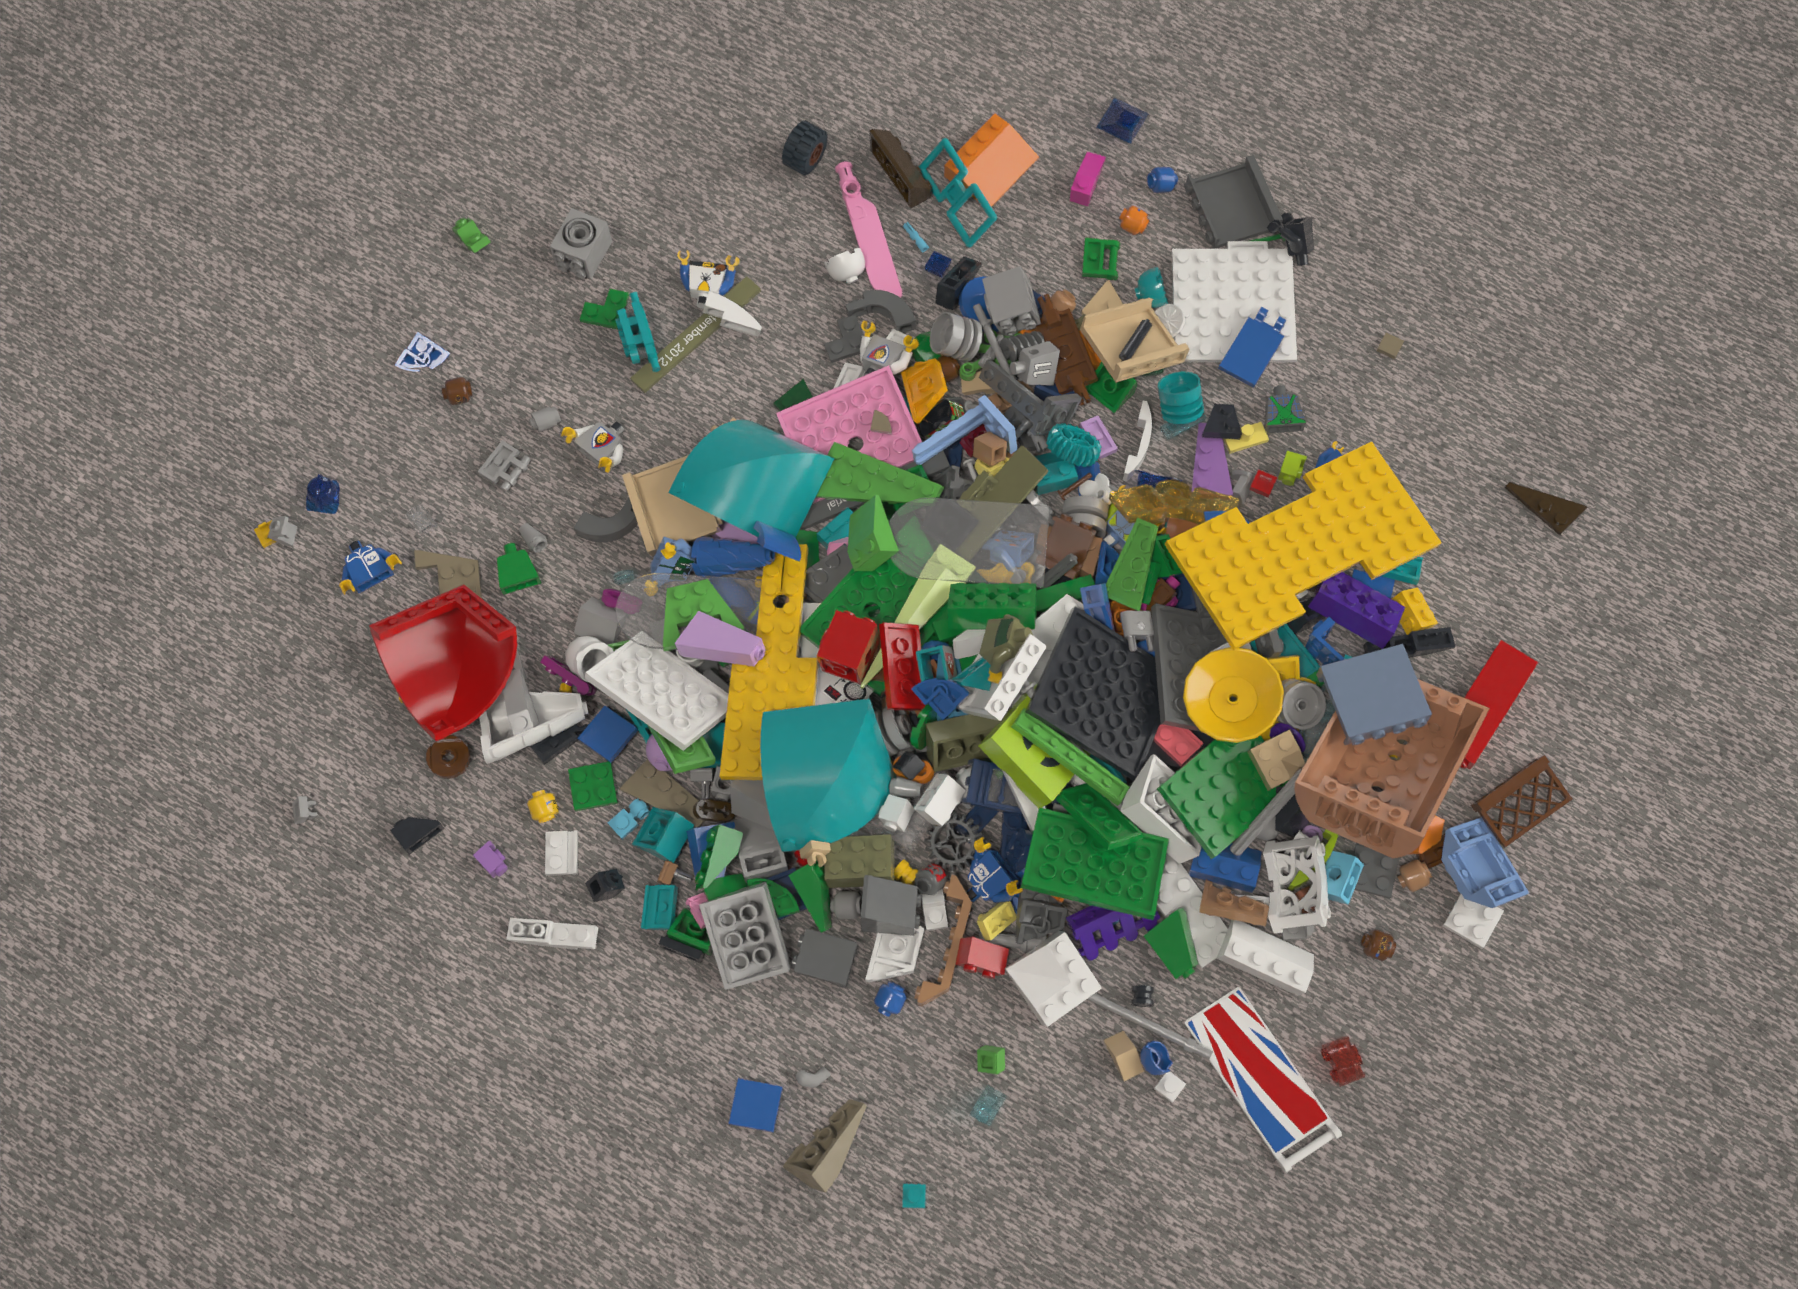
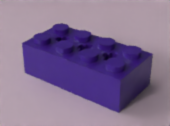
M1344 572L1319 583L1308 605L1310 609L1326 618L1330 617L1335 623L1381 649L1385 647L1394 635L1405 609L1398 602Z

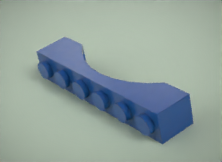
M1106 583L1080 588L1085 613L1115 632Z

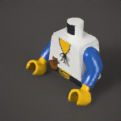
M687 250V257L683 259L680 256L681 251H678L677 256L681 260V281L686 291L690 292L691 298H698L696 304L698 308L704 309L709 291L722 296L733 287L736 273L734 268L740 262L738 257L735 258L734 264L730 263L731 255L726 257V264L690 260L689 264L687 260L690 258V252Z

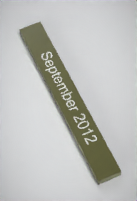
M746 276L723 297L743 308L761 292V288ZM704 313L657 354L661 367L660 371L653 372L651 363L649 364L648 362L630 378L631 381L643 393H646L721 327L722 318Z

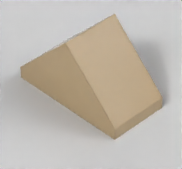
M1124 1031L1103 1040L1123 1081L1144 1072L1137 1049Z

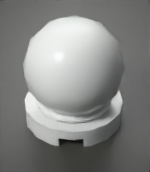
M577 637L569 644L565 652L566 664L571 672L584 681L589 682L584 679L585 672L614 651L595 637Z

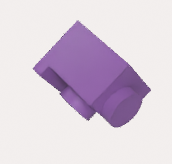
M490 840L473 854L476 860L493 878L503 875L508 869L503 862L506 858Z

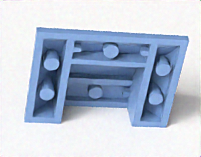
M1482 817L1446 830L1441 860L1464 899L1495 908L1529 894L1498 840Z

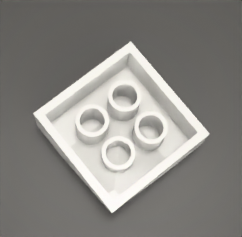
M1057 931L1005 968L1039 1022L1046 1027L1101 989L1098 981L1067 934L1063 931Z

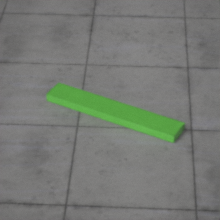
M1025 708L1019 713L1011 726L1013 729L1118 806L1122 802L1130 788L1128 785L1046 724L1027 714Z

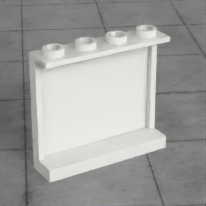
M1029 634L1015 658L1006 661L1002 665V678L998 684L991 682L990 691L963 686L970 695L962 702L958 709L965 714L1001 721L1047 646ZM978 654V656L976 657V659L974 660V662L977 661V660H978L979 658H981L982 656H981L980 654Z

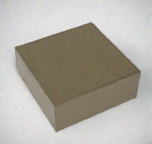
M1386 332L1377 348V352L1395 360L1404 340Z

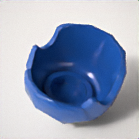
M1150 1041L1143 1046L1140 1053V1062L1148 1073L1157 1076L1170 1072L1169 1067L1173 1062L1169 1059V1052L1164 1044L1159 1041Z

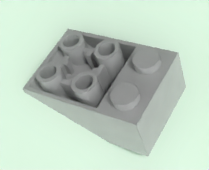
M745 818L731 821L735 822L734 830L743 832L738 854L746 883L748 879H765L788 870L784 852H782L773 830Z

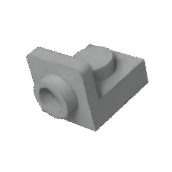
M286 516L273 518L269 526L268 538L285 546H293L297 526L289 523V518Z
M1314 925L1283 928L1281 933L1282 940L1309 939L1312 933H1314L1315 927Z

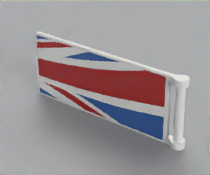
M1240 987L1232 990L1185 1021L1186 1027L1194 1039L1198 1041L1197 1043L1213 1051L1209 1061L1285 1173L1290 1171L1291 1167L1333 1138L1338 1139L1342 1136L1340 1129L1331 1120ZM1326 1124L1327 1132L1286 1159L1281 1154Z

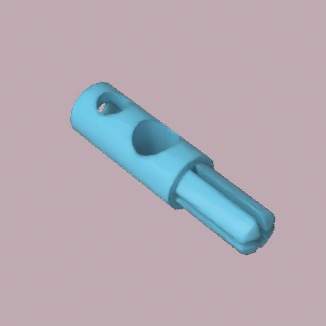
M906 222L903 227L910 235V238L916 241L920 251L923 253L928 250L929 246Z

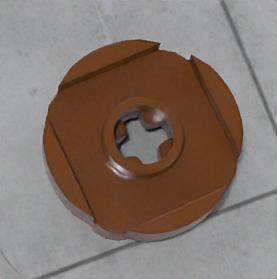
M452 735L436 741L432 746L430 745L426 753V762L436 776L444 779H452L465 773L471 759L470 751L466 744L458 737ZM448 752H451V755L454 756L450 762L443 759L444 756H447Z

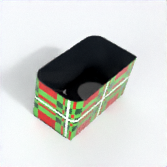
M944 400L934 406L923 418L924 420L919 423L922 435L930 438L935 432L947 427L951 421L964 415L962 405ZM943 421L946 422L945 424H943L942 426H940V427L938 428V426H939V424H940L941 422H943Z

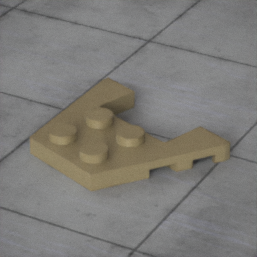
M414 550L415 568L417 570L437 567L440 595L459 586L466 585L482 598L478 560Z

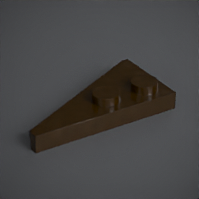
M1511 482L1505 486L1507 491L1558 535H1561L1588 508L1585 505Z

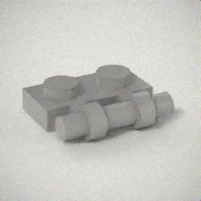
M502 440L478 470V474L494 485L500 479L504 482L500 488L507 492L511 486L514 487L517 483L516 479L519 475L527 470V465L531 459L524 455L521 461L518 460L519 450ZM513 465L515 468L510 475L505 473Z

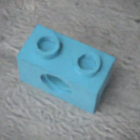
M1332 851L1331 856L1326 861L1329 900L1349 904L1364 866L1356 856Z

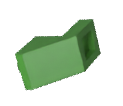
M470 218L459 219L455 222L456 226L451 228L473 253H476L490 243L488 237L480 232L474 221Z

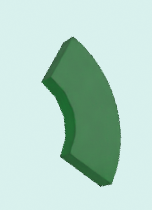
M755 878L747 880L748 887L766 882L778 918L800 912L796 900L786 888L768 879Z

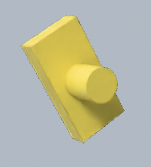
M1262 422L1244 425L1241 428L1242 436L1240 440L1224 439L1230 454L1266 443L1269 440Z
M1011 901L998 903L986 914H980L977 923L984 940L989 941L995 938L1013 923L1017 916Z

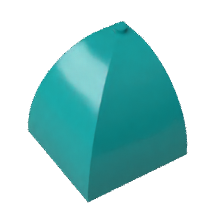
M734 420L711 431L694 447L682 464L668 493L756 537H759L760 533L753 527L756 521H760L792 534L796 538L834 458L756 422Z
M870 699L763 712L760 738L763 787L772 827L782 852L800 850L811 840L828 843L838 841L866 825L879 813L880 808L884 805L890 794L891 780L897 777L893 771V766Z

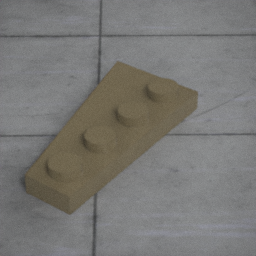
M648 759L619 788L620 791L640 801L643 800L653 807L677 812L694 824L693 828L701 827L705 822L697 819L693 814V806L698 800L665 771L656 769ZM704 805L699 808V810L703 811V815L710 811L705 809Z

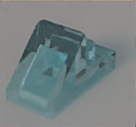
M987 1085L973 1107L970 1116L990 1127L1007 1096Z

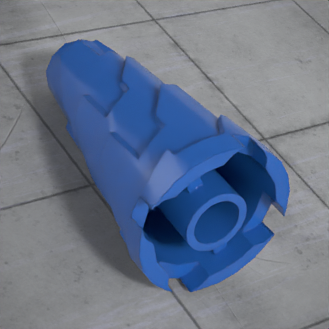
M706 536L698 537L692 546L691 558H696V563H692L695 574L701 579L720 577L771 565L772 561L775 560V552L762 547L760 544H751V542Z

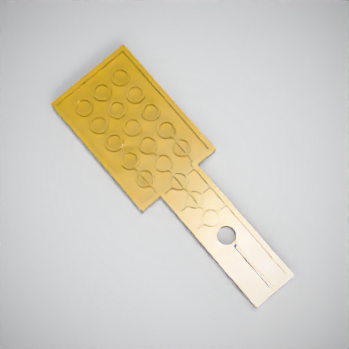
M799 544L801 551L800 562L785 556L784 561V555L775 552V560L772 561L771 565L763 566L756 636L762 638L766 651L763 658L755 666L732 663L720 767L721 780H763L760 752L763 712L815 705L818 659L798 658L808 557L807 544ZM779 595H786L789 598V602L783 608H777L773 604V600Z

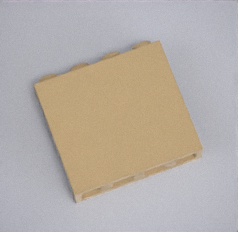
M1151 298L1140 299L1136 302L1084 316L1080 330L1115 382L1185 362L1190 348L1186 343L1177 345L1151 308L1153 301ZM1149 319L1152 327L1133 357L1122 361L1119 358V354L1140 322Z
M688 456L632 475L630 472L622 475L646 550L651 556L656 554L663 537L675 541L684 539L687 543H690L698 537H707L722 531L720 527L723 524L722 519L668 493Z

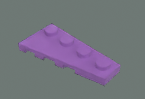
M1199 423L1191 496L1233 500L1223 440L1221 438L1202 437L1206 423Z

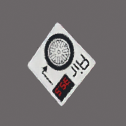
M837 676L821 690L834 703L867 699L873 692L867 686L861 689L860 684Z

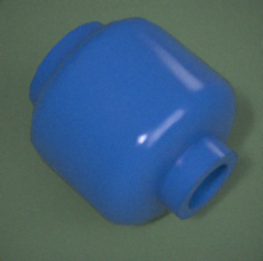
M1155 167L1147 176L1148 187L1154 193L1171 192L1178 183V176L1171 167Z
M888 981V984H882L874 999L875 1005L879 1007L878 1012L890 1017L891 1013L899 1014L907 998L905 992H903L904 988Z

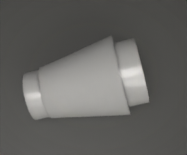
M528 523L523 524L519 528V532L530 551L538 553L546 548L547 541L545 535Z
M899 776L891 780L890 795L904 798L921 797L923 794V784Z

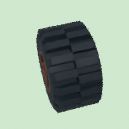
M806 120L798 123L784 144L781 158L782 164L804 176L811 173L825 152L828 140L827 132Z

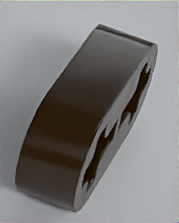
M702 799L693 806L694 816L703 821L726 823L733 819L735 815L732 813L731 804L728 802ZM704 805V808L711 810V812H706L703 815V811L699 810V808ZM725 808V811L728 812L729 815L723 817L724 815L722 813H717V811H720Z

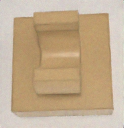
M811 840L800 849V856L803 859H807L809 866H812L817 860L819 867H822L827 861L825 855L831 851L830 843Z

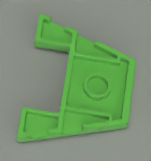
M708 579L667 588L663 651L677 649L675 642L680 636L678 627L687 626L698 611L716 619L720 618L721 621L744 630L742 623Z

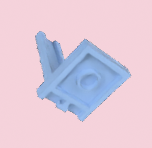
M984 395L978 399L979 405L977 407L969 409L962 417L951 421L947 427L935 432L926 441L917 444L912 449L913 459L916 464H923L982 423L985 425L987 432L990 431L1007 441L1006 450L1012 454L1017 450L1015 427Z

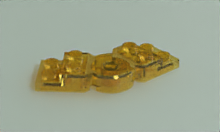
M1176 480L1158 482L1155 489L1145 484L1112 491L1109 494V500L1128 523H1134L1137 518H1140L1152 524L1162 523L1167 517L1182 518L1183 520L1200 525L1205 522L1204 512L1229 511L1238 507L1240 499L1201 487L1194 488V491L1191 492L1189 490L1190 486Z

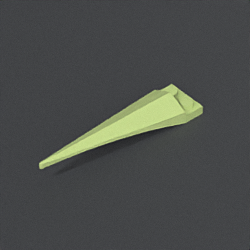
M940 544L925 565L895 623L919 625L920 630L948 602L950 585L957 583L966 584L976 567ZM881 648L861 684V689H864L883 668Z

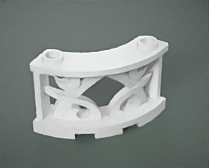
M1318 835L1313 836V838L1284 842L1267 841L1263 856L1267 867L1269 881L1273 880L1274 892H1270L1268 918L1273 933H1282L1283 928L1317 924L1325 927L1327 918L1331 916V911L1328 905L1327 875L1323 857L1325 856V846L1323 843H1320ZM1310 847L1312 858L1307 860L1306 852H1302L1300 854V861L1297 860V849ZM1291 850V856L1281 854L1278 851ZM1287 868L1290 871L1288 876L1283 875V869ZM1297 868L1313 882L1308 893L1300 901L1294 893L1285 890L1284 886L1295 878ZM1288 897H1291L1293 899L1294 905L1292 902L1285 904V900ZM1312 906H1316V913H1311L1310 909ZM1304 908V910L1307 911L1308 914H1302L1301 909Z

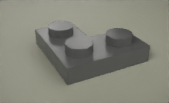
M856 314L837 320L842 338L824 343L831 363L860 354L861 339L864 335Z

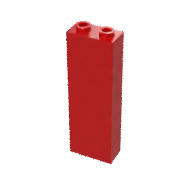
M1502 640L1498 643L1464 696L1468 700L1488 707L1489 710L1460 766L1463 769L1468 768L1470 770L1474 766L1539 663Z

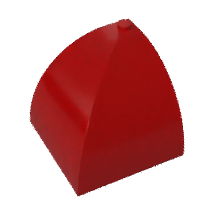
M466 585L459 586L369 625L381 662L398 696L415 721L435 741L444 739L463 729L480 717L500 695L514 666L517 652L516 626Z

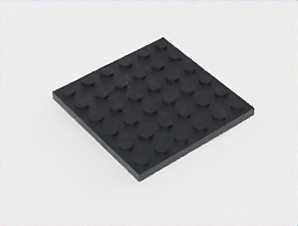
M1075 606L1067 617L1025 712L1128 778L1135 780L1141 771L1161 722L1155 657L1138 646L1136 651L1131 652L1127 639Z

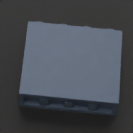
M1403 644L1323 665L1318 670L1319 682L1324 681L1346 736L1343 742L1344 745L1351 743L1352 745H1359L1369 738L1377 740L1384 737L1387 733L1393 732L1398 734L1404 732L1409 727H1423L1432 715Z

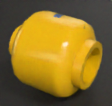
M545 790L532 793L533 798L527 802L532 819L539 821V823L555 819L559 809L554 794L545 793Z

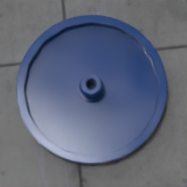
M986 277L972 279L961 291L959 307L963 317L979 321L973 306L980 304L987 320L991 319L984 300V293L986 292L982 279ZM993 323L991 325L992 330H994L995 332H999V330Z

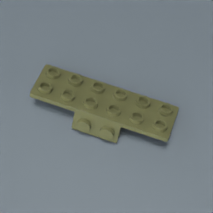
M1020 446L995 476L984 470L957 501L962 508L966 509L965 511L979 521L954 552L967 562L971 561L1048 473V469L1024 446Z

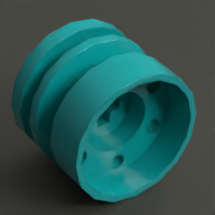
M1181 371L1168 374L1160 379L1158 382V394L1161 400V415L1165 421L1172 424H1186L1202 416L1204 404L1201 395V381L1197 374Z

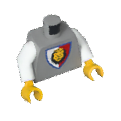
M864 320L861 328L865 331V334L862 336L860 345V361L863 363L865 371L863 376L888 365L893 376L904 371L913 354L911 351L919 345L918 340L915 338L912 340V337L907 335L903 340L904 345L877 335L870 337L871 333L876 330V326L871 322L870 328L866 329L867 321Z
M615 421L609 428L603 423L598 422L595 425L579 429H572L570 427L563 429L561 437L567 436L566 443H571L573 439L576 449L595 463L599 469L601 468L606 473H609L610 468L621 463L624 449L619 435L624 431V427L619 422Z

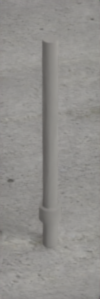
M1096 993L1087 998L1184 1047V1050L1189 1053L1195 1052L1207 1059H1210L1213 1051L1197 1044L1198 1041L1190 1037L1187 1039Z

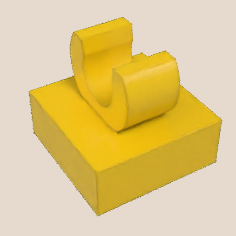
M272 520L267 523L264 522L254 529L263 548L277 542L268 538L269 526Z

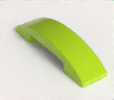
M1327 829L1322 834L1323 838L1328 840L1325 846V856H1323L1324 862L1331 855L1338 838V834ZM1299 870L1289 885L1288 890L1298 889L1310 881V878Z

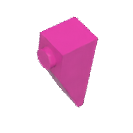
M1091 152L1086 153L1071 188V202L1089 206L1106 159L1105 156Z

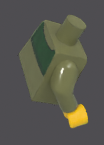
M1006 614L1001 619L988 620L979 652L991 665L988 681L996 684L1000 682L1003 675L1001 671L1002 665L1006 661L1015 658L1028 635H1033L1029 627L1025 628L1019 619L1009 614Z

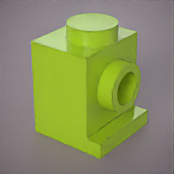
M1287 451L1278 480L1282 481L1285 485L1293 486L1296 478L1300 479L1307 456Z

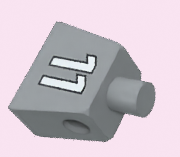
M1050 341L1024 348L1020 351L1019 361L1010 364V371L1013 375L1017 374L1028 385H1054L1060 350Z

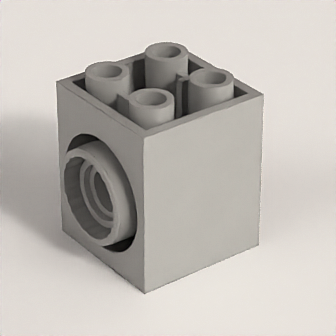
M571 208L550 245L556 267L563 272H567V270L573 272L578 278H588L591 280L612 243L608 224L606 221Z
M1021 266L982 279L986 292L984 293V300L989 316L993 319V323L1003 336H1012L1017 331L1031 330L1036 325L1041 324L1030 280Z

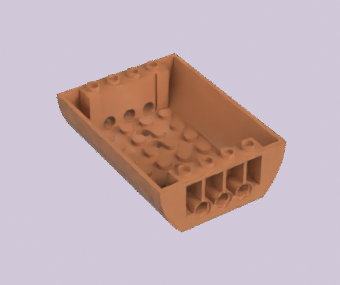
M1419 679L1418 682L1432 713L1425 726L1420 728L1409 727L1404 732L1398 734L1393 732L1387 733L1384 737L1377 740L1369 738L1359 745H1352V743L1344 745L1343 742L1346 736L1335 711L1299 774L1294 788L1297 803L1309 822L1393 859L1412 853L1421 844L1489 710L1488 707ZM1403 739L1407 741L1408 744L1402 745L1398 743L1397 740ZM1396 755L1400 759L1392 760L1389 756ZM1372 787H1381L1383 791L1376 792L1372 789Z

